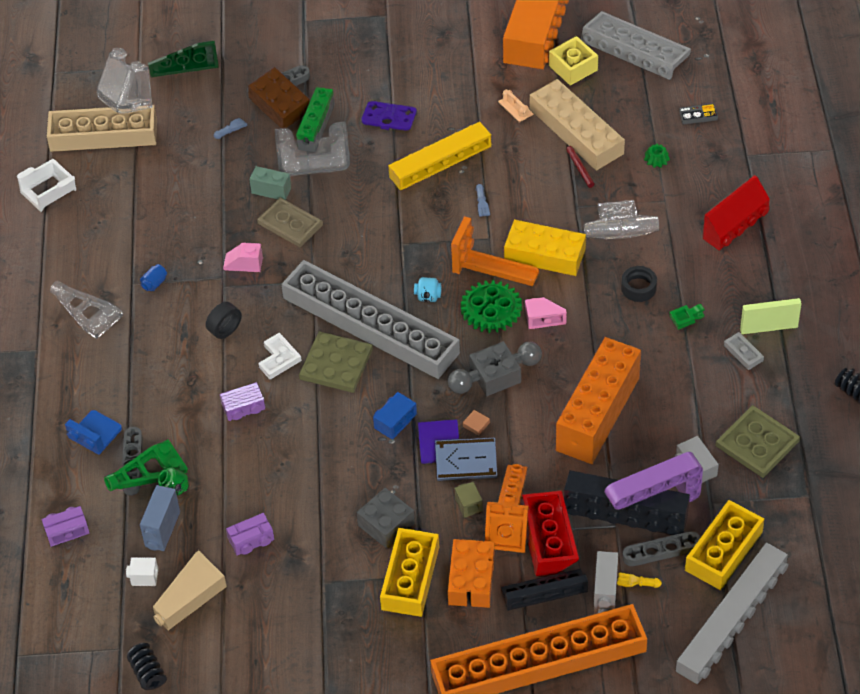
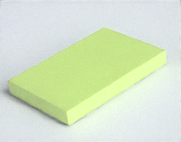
M800 298L743 305L740 326L741 334L798 328L801 310Z

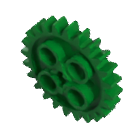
M485 280L484 285L478 282L477 288L471 286V291L466 290V295L462 296L461 315H463V319L468 320V325L473 324L474 329L481 327V332L488 329V333H490L494 329L498 333V328L505 331L506 325L512 327V322L517 323V317H521L522 299L519 298V292L515 293L514 287L509 289V284L502 286V281L495 284V281L492 280L491 284H488Z

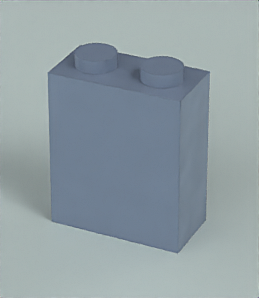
M156 485L143 515L140 528L145 547L150 550L165 551L180 514L175 489Z

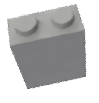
M597 551L594 614L615 609L618 553Z

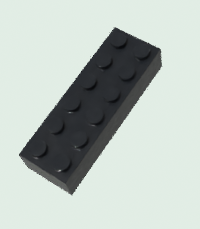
M569 470L564 488V501L568 514L588 517L592 520L608 521L612 524H623L631 528L647 529L651 532L667 533L671 536L684 533L688 519L690 494L665 490L625 508L615 509L604 491L607 486L618 481L617 479Z

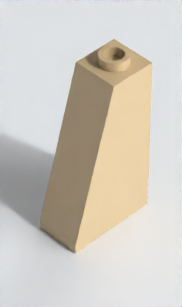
M197 551L153 606L154 620L159 626L163 625L169 631L227 587L225 576L200 551Z

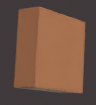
M473 410L463 422V427L479 436L489 425L490 418Z

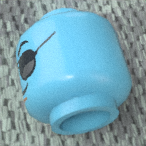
M421 277L419 282L414 284V295H418V300L421 302H436L438 298H441L442 285L436 278Z

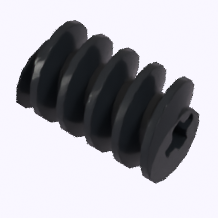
M844 368L838 374L834 384L846 392L847 395L853 396L854 400H859L860 404V373L854 376V368L847 371V368Z
M139 643L133 646L127 653V660L130 662L131 668L140 682L141 688L144 690L157 689L167 681V677L164 675L163 669L160 668L157 657L153 655L154 651L150 648L149 643Z

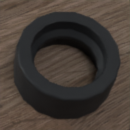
M634 266L623 273L621 291L626 298L634 302H643L655 295L657 276L650 268ZM633 279H644L650 283V286L644 289H635L628 282Z
M222 302L208 315L206 328L216 338H226L239 326L242 313L232 303Z

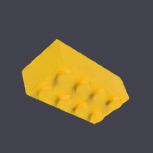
M514 220L504 246V259L539 269L576 276L586 249V234Z
M728 500L686 557L685 571L721 590L762 534L764 518Z
M398 528L380 595L381 610L422 617L439 551V534Z

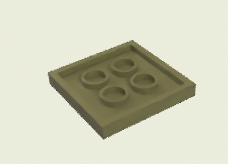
M319 331L299 373V379L354 393L373 350V344Z
M752 405L716 441L715 446L764 478L800 441V436Z

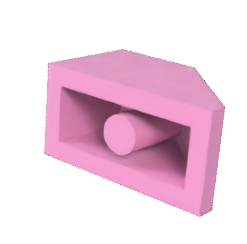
M241 243L226 253L223 269L229 271L260 272L263 260L261 244Z
M544 297L525 300V314L529 329L566 324L567 312L561 306Z

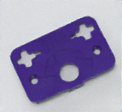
M370 101L367 103L361 122L365 125L378 126L385 130L391 128L407 131L412 127L417 110L415 107ZM376 105L377 108L375 110H372L371 107ZM410 110L411 113L409 115H406L405 112ZM384 119H390L392 122L389 124H384L382 121Z

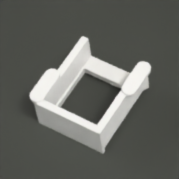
M54 159L36 169L30 167L17 175L20 193L40 212L43 211L45 206L73 190L76 191L75 177ZM51 177L59 181L56 186L40 195L35 194L31 190Z

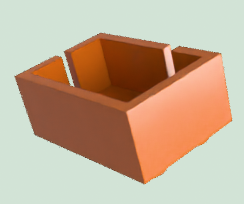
M453 539L448 584V605L467 606V592H471V607L490 608L495 558L494 542Z

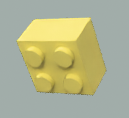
M576 36L549 51V66L571 86L598 70V55Z

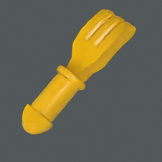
M619 573L617 584L624 587H633L639 584V586L658 588L662 585L661 580L658 578L637 577L633 574Z

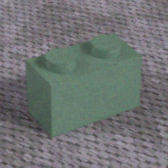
M256 166L249 179L252 194L274 199L281 197L286 200L291 190L289 173Z

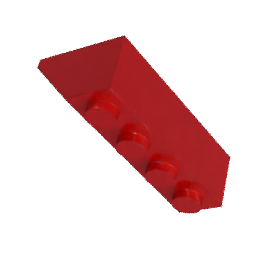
M754 175L705 214L703 240L720 251L723 247L728 246L734 238L741 236L744 230L749 226H753L760 217H764L769 212L770 198L757 176Z
M562 491L522 495L520 505L529 506L527 542L535 575L557 574L577 562L579 556Z

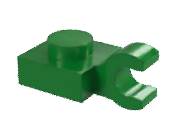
M698 304L690 309L685 305L670 311L669 315L679 330L694 324L695 319L705 317L703 314L705 309L702 304Z

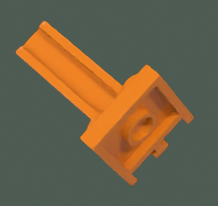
M464 216L451 243L452 272L460 274L462 268H467L533 286L539 274L537 267L471 250L474 245V239L472 238L474 227L472 226L471 218Z
M519 464L507 466L498 503L487 502L485 541L494 542L495 550L525 553L529 506L520 505L527 476V467Z

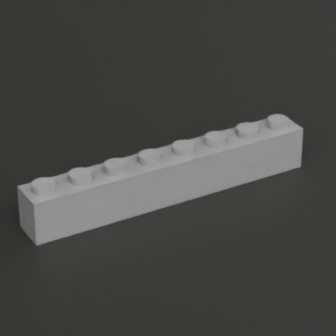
M767 542L679 657L676 665L677 673L697 685L702 678H707L712 664L719 662L724 648L728 649L735 633L739 634L745 625L744 621L753 616L756 605L758 603L761 604L766 598L767 590L769 588L773 589L779 574L783 575L787 570L788 554Z

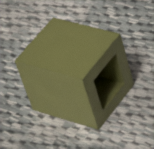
M474 482L464 483L455 488V500L464 518L483 511L482 498Z

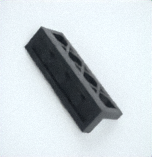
M580 568L501 587V592L507 611L586 593L588 592V579L586 574L583 575Z

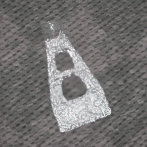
M56 281L51 286L50 292L57 297L82 329L96 339L123 316L122 311L110 302L70 288L61 281ZM75 297L83 300L76 308L69 303ZM88 306L99 308L100 310L90 319H87L82 314V311Z

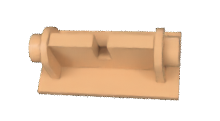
M506 89L503 91V99L498 102L519 123L534 115L528 106L524 105L511 90Z

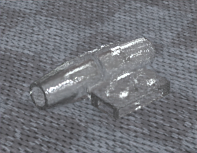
M634 200L599 203L598 212L600 219L584 223L586 238L594 239L637 237L659 231L658 216L637 215Z

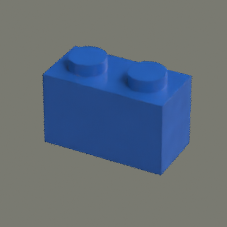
M397 392L387 400L381 409L375 412L373 416L374 429L393 440L417 415L416 403Z

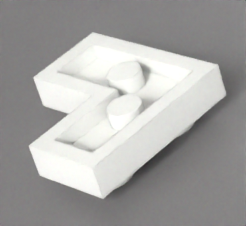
M278 333L264 341V347L272 355L259 362V368L269 379H272L302 360L299 353Z

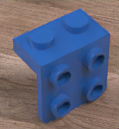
M95 410L90 411L79 424L71 419L65 424L69 439L98 455L102 453L122 430L121 424Z

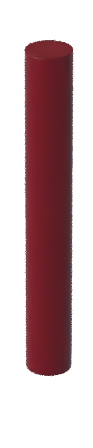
M572 146L567 147L566 150L587 186L592 188L595 183Z

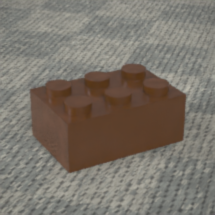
M275 67L248 85L249 99L282 130H285L303 117L310 103V99Z

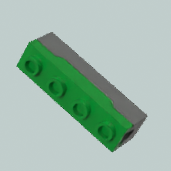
M316 87L296 134L298 150L316 152L335 106L333 89Z

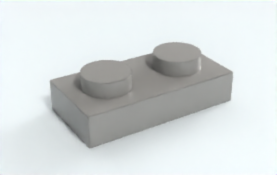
M740 332L724 341V347L748 370L763 362L764 356Z

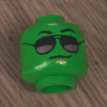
M173 467L163 470L158 477L159 486L175 489L177 496L185 492L189 485L187 474Z

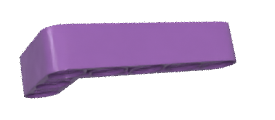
M686 452L618 480L607 486L604 492L615 509L625 508L672 487H676L679 492L690 494L689 502L697 499L701 493L703 467L692 452Z

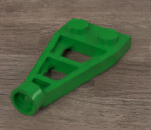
M168 439L151 446L115 473L105 476L104 482L109 491L157 483L162 471L149 473L144 466L146 462L153 458L158 461L163 470L173 467L187 473L188 468ZM138 468L142 477L130 479L127 472Z

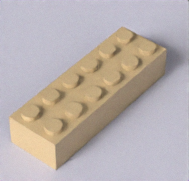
M558 79L530 94V110L564 142L572 146L575 152L596 171L624 155L625 139Z
M154 105L49 111L47 140L50 152L156 145L157 116Z

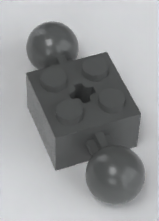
M529 341L523 343L519 347L518 353L512 355L505 342H500L470 354V372L463 369L453 371L448 377V386L454 393L464 394L471 389L473 382L477 381L487 397L521 383V368L519 364L522 363L526 366L536 365L542 358V350L537 343Z

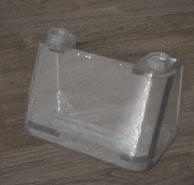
M122 48L112 49V52L108 55L97 87V97L117 113H129L152 108L148 67L140 61L131 62V65H128L125 62L127 52Z
M346 122L333 123L329 128V137L321 138L316 152L298 150L297 140H294L291 130L287 128L275 129L280 172L289 173L290 176L343 171L350 165Z

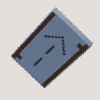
M495 438L435 441L437 481L497 478Z

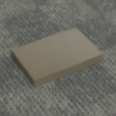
M281 197L257 219L259 225L298 247H301L323 226L322 220Z

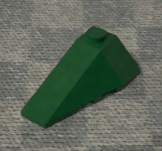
M215 41L196 43L149 62L150 77L219 68Z

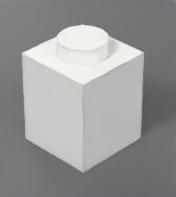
M131 558L130 566H127L126 576L130 578L132 586H156L158 576L156 558Z

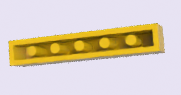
M481 122L470 125L388 165L389 178L401 191L490 148L491 134Z

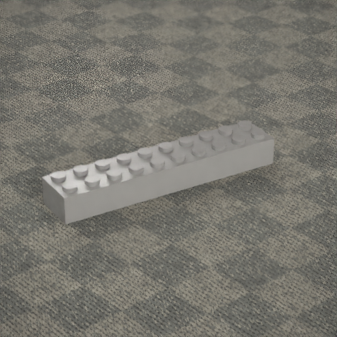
M305 260L281 284L283 299L373 344L375 347L437 379L442 376L460 354L459 339Z

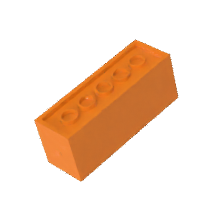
M516 0L503 37V63L544 70L545 64L549 63V51L554 48L553 40L557 39V28L561 27V16L565 15V4H568L569 0Z
M607 337L603 339L556 423L557 452L593 464L639 380L640 349Z

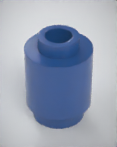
M159 264L152 266L140 278L142 288L146 291H155L166 279L167 271Z

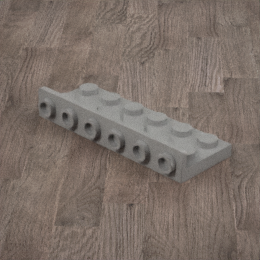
M603 11L588 22L582 30L581 40L585 44L669 80L673 76L674 69L691 52V49Z

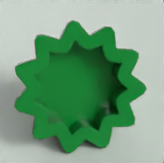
M652 145L645 152L644 161H647V165H652L653 168L657 166L661 168L662 165H667V161L670 160L669 153L663 145Z

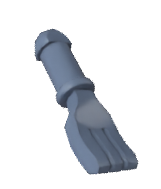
M237 118L229 126L227 125L225 128L216 131L214 137L221 139L232 131L246 127L247 123L241 118Z
M478 184L476 185L477 201L479 202V217L489 216L490 211L484 195V187Z

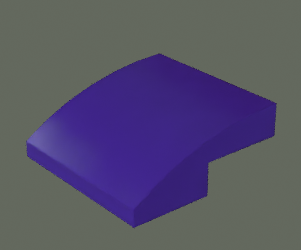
M457 420L418 422L421 464L436 463L435 441L459 439Z

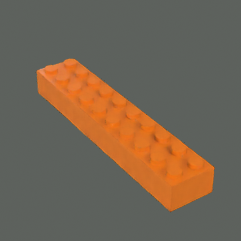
M630 604L430 660L431 674L438 694H498L644 653L647 650V637L634 605Z

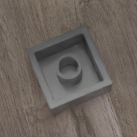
M384 488L357 511V522L361 529L387 549L395 542L398 528L410 529L415 524L414 510L387 488Z

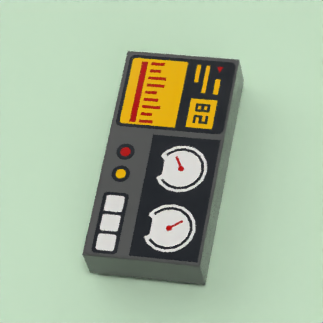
M714 103L679 108L683 125L718 120Z

